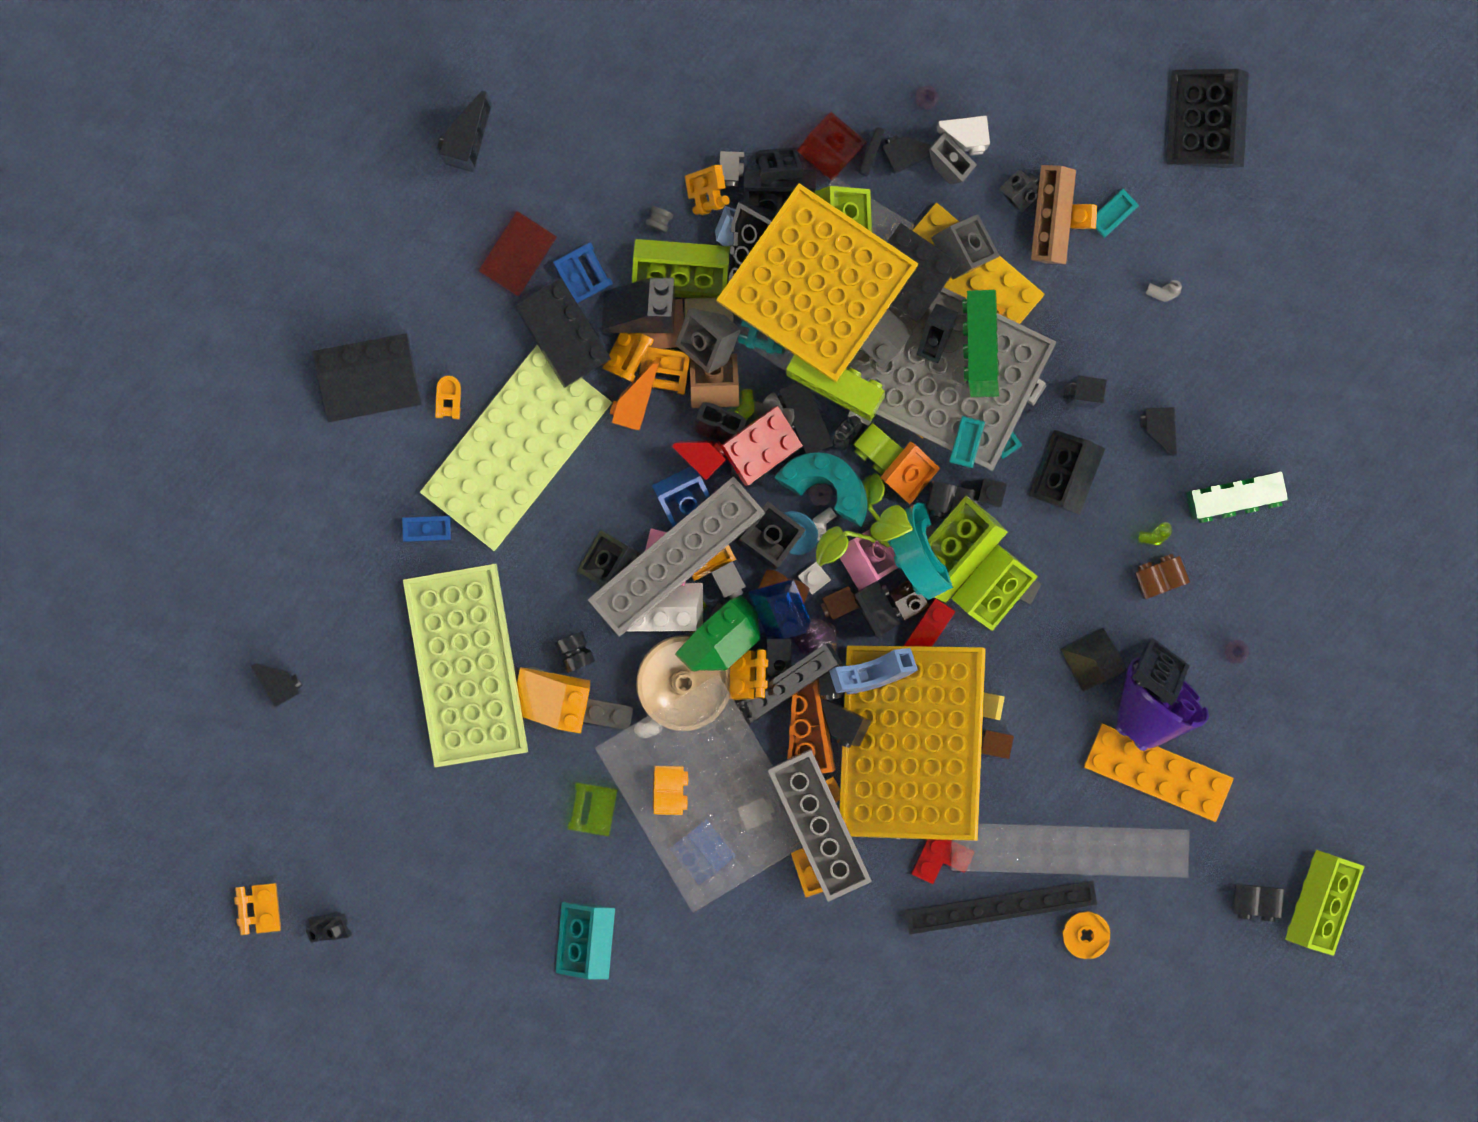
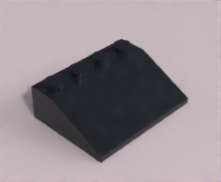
M1239 68L1172 70L1167 153L1168 165L1244 167L1248 72Z
M482 90L446 130L445 136H440L437 150H439L440 156L446 165L474 172L492 106L486 91Z
M407 333L313 351L328 422L422 405L409 335Z

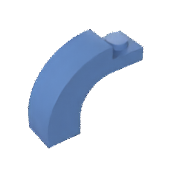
M911 648L893 650L882 657L866 663L835 667L829 670L836 693L846 692L847 695L893 683L918 671Z

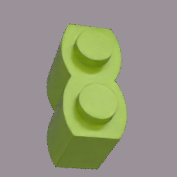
M873 423L853 445L856 448L854 452L864 461L867 458L874 463L872 468L881 476L904 450Z

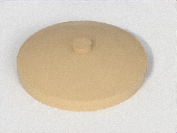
M688 635L667 638L651 648L639 666L636 680L637 694L647 714L660 725L677 731H690L708 725L721 714L729 700L730 668L719 671H691L675 655L691 637Z

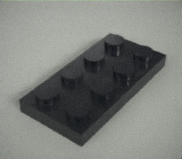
M1151 638L1145 646L1133 678H1135L1139 686L1154 692L1158 700L1163 703L1167 702L1172 706L1178 698L1190 665L1154 638Z

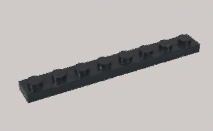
M1092 880L905 910L909 935L1097 905L1094 881Z

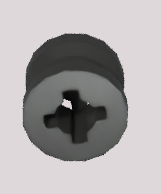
M652 206L650 210L652 214L645 224L667 233V224L672 220L674 214Z

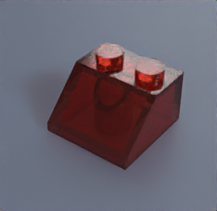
M830 112L812 130L797 151L825 176L834 181L867 141L835 114Z

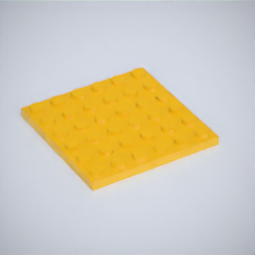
M799 183L716 301L836 383L918 267V263Z

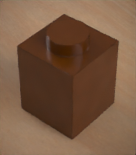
M849 586L822 598L824 603L820 604L825 616H831L832 620L859 608Z
M984 729L981 753L1009 759L1014 736Z

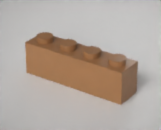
M1041 165L1031 260L1049 264H1066L1076 176L1075 169L1064 166Z

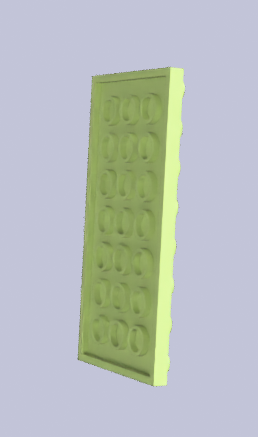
M536 345L420 493L495 551L611 406L612 402L582 378L564 388L539 346Z
M497 564L404 579L403 584L434 767L528 752Z

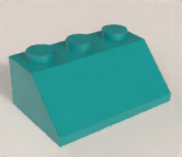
M562 902L555 973L584 979H609L615 908Z

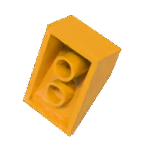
M520 667L517 688L522 717L555 729L581 734L590 691V680Z

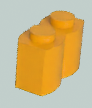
M654 765L653 814L683 815V810H687L688 797L683 795V785H688V771H684L683 766Z

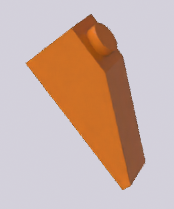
M656 357L633 383L623 391L618 401H613L610 414L614 415L612 423L640 430L660 358Z

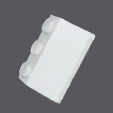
M685 583V586L680 585L627 631H696L703 625V583Z

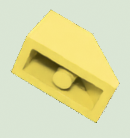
M984 692L983 717L1000 720L1004 696Z

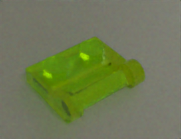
M575 782L576 796L571 822H568L567 829L609 836L618 789ZM586 791L593 792L587 825L580 823Z

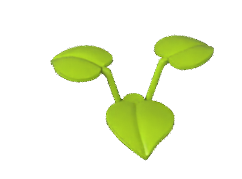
M873 473L862 481L867 494V508L877 520L870 528L871 536L851 531L843 532L838 526L829 529L820 538L816 549V560L820 567L836 561L846 552L849 543L847 536L869 540L872 543L878 541L885 547H891L888 540L913 530L905 510L899 505L887 508L881 514V517L874 511L872 504H877L882 500L885 489L884 482L878 474Z

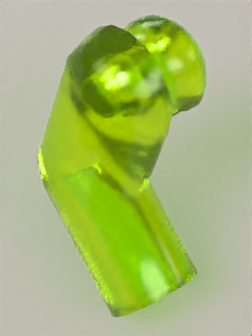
M751 389L741 391L742 403L734 410L735 413L740 414L746 420L753 414L755 409L753 390Z
M1162 522L1152 533L1140 531L1138 542L1161 545L1171 536L1172 526L1168 522Z

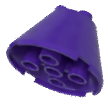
M1135 658L1128 665L1117 716L1118 724L1115 728L1123 736H1128L1132 739L1137 748L1146 751L1147 748L1157 747L1199 728L1209 719L1207 707L1202 708L1198 702L1201 697L1185 680L1177 700L1171 706L1167 702L1163 703L1158 700L1155 693L1148 688H1142L1137 684L1133 675L1140 658Z

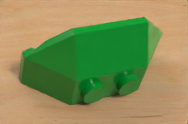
M742 595L731 599L700 626L675 655L691 671L729 669L760 640L757 610Z

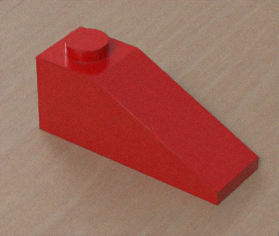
M934 598L903 646L932 647L956 611Z

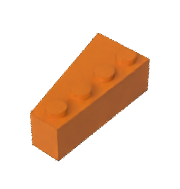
M815 680L792 696L787 759L811 749L823 774L833 772L836 769L828 723L821 704L824 698L823 695L819 696L818 682Z

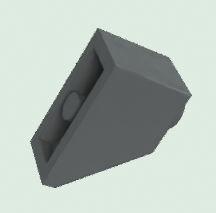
M943 132L929 148L935 170L949 184L963 182L977 165L946 132Z

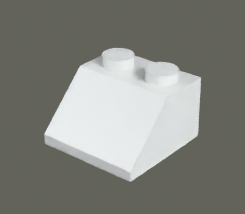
M987 116L939 121L936 127L940 135L946 132L964 152H969L970 156L983 154V151L987 150L990 145Z

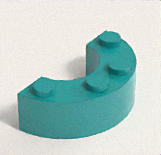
M827 453L804 454L788 462L775 476V479L781 486L801 496L808 488L815 484L825 483L834 486L837 490L835 510L841 517L860 527L862 526L867 513L866 490L858 475L842 459Z
M916 503L905 509L913 530L888 540V543L896 555L894 556L896 566L904 571L912 583L915 593L923 595L930 600L953 588L946 566L938 560L928 542L926 527L930 526L931 522L925 504Z

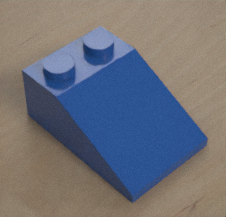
M692 466L652 485L672 527L677 525L710 497L700 474Z

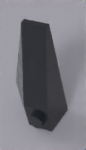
M738 202L731 223L734 241L733 246H730V254H733L732 269L729 270V281L778 212L745 202Z

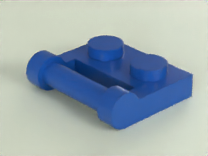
M591 242L553 262L577 304L613 285L611 278H607L593 252L594 247ZM585 255L599 284L592 285L578 259L580 256Z

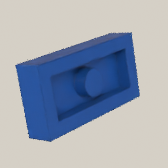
M450 516L402 518L403 542L451 540Z

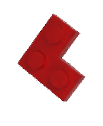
M927 839L911 874L934 884L943 863L965 873L975 851L952 840Z

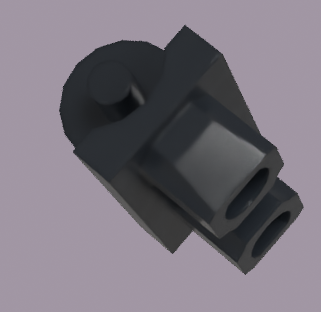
M334 912L330 915L315 916L308 920L310 927L306 929V933L310 942L349 938L352 935L351 930L347 927L348 920L344 913Z

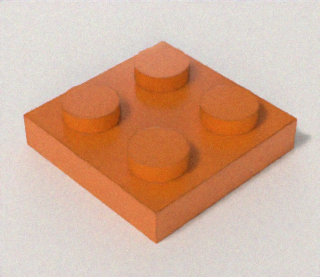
M910 441L880 478L903 500L911 504L939 471L940 467Z

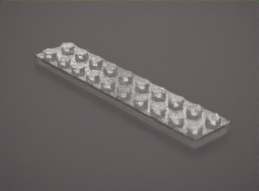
M978 823L977 841H951V871L1188 878L1190 830Z

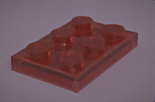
M517 211L479 269V272L519 297L557 239V236Z

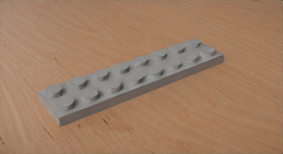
M733 476L590 597L588 601L620 637L765 514L764 510Z

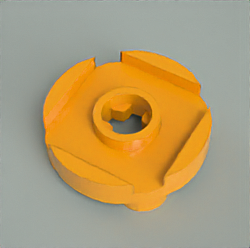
M1090 911L1078 912L1065 923L1062 931L1063 941L1068 951L1074 956L1083 959L1097 958L1109 946L1110 928L1100 915ZM1082 930H1092L1093 933L1090 935L1092 939L1090 941L1087 939L1081 940Z

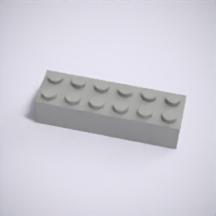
M809 749L768 768L767 771L827 901L829 902L872 882L812 750Z

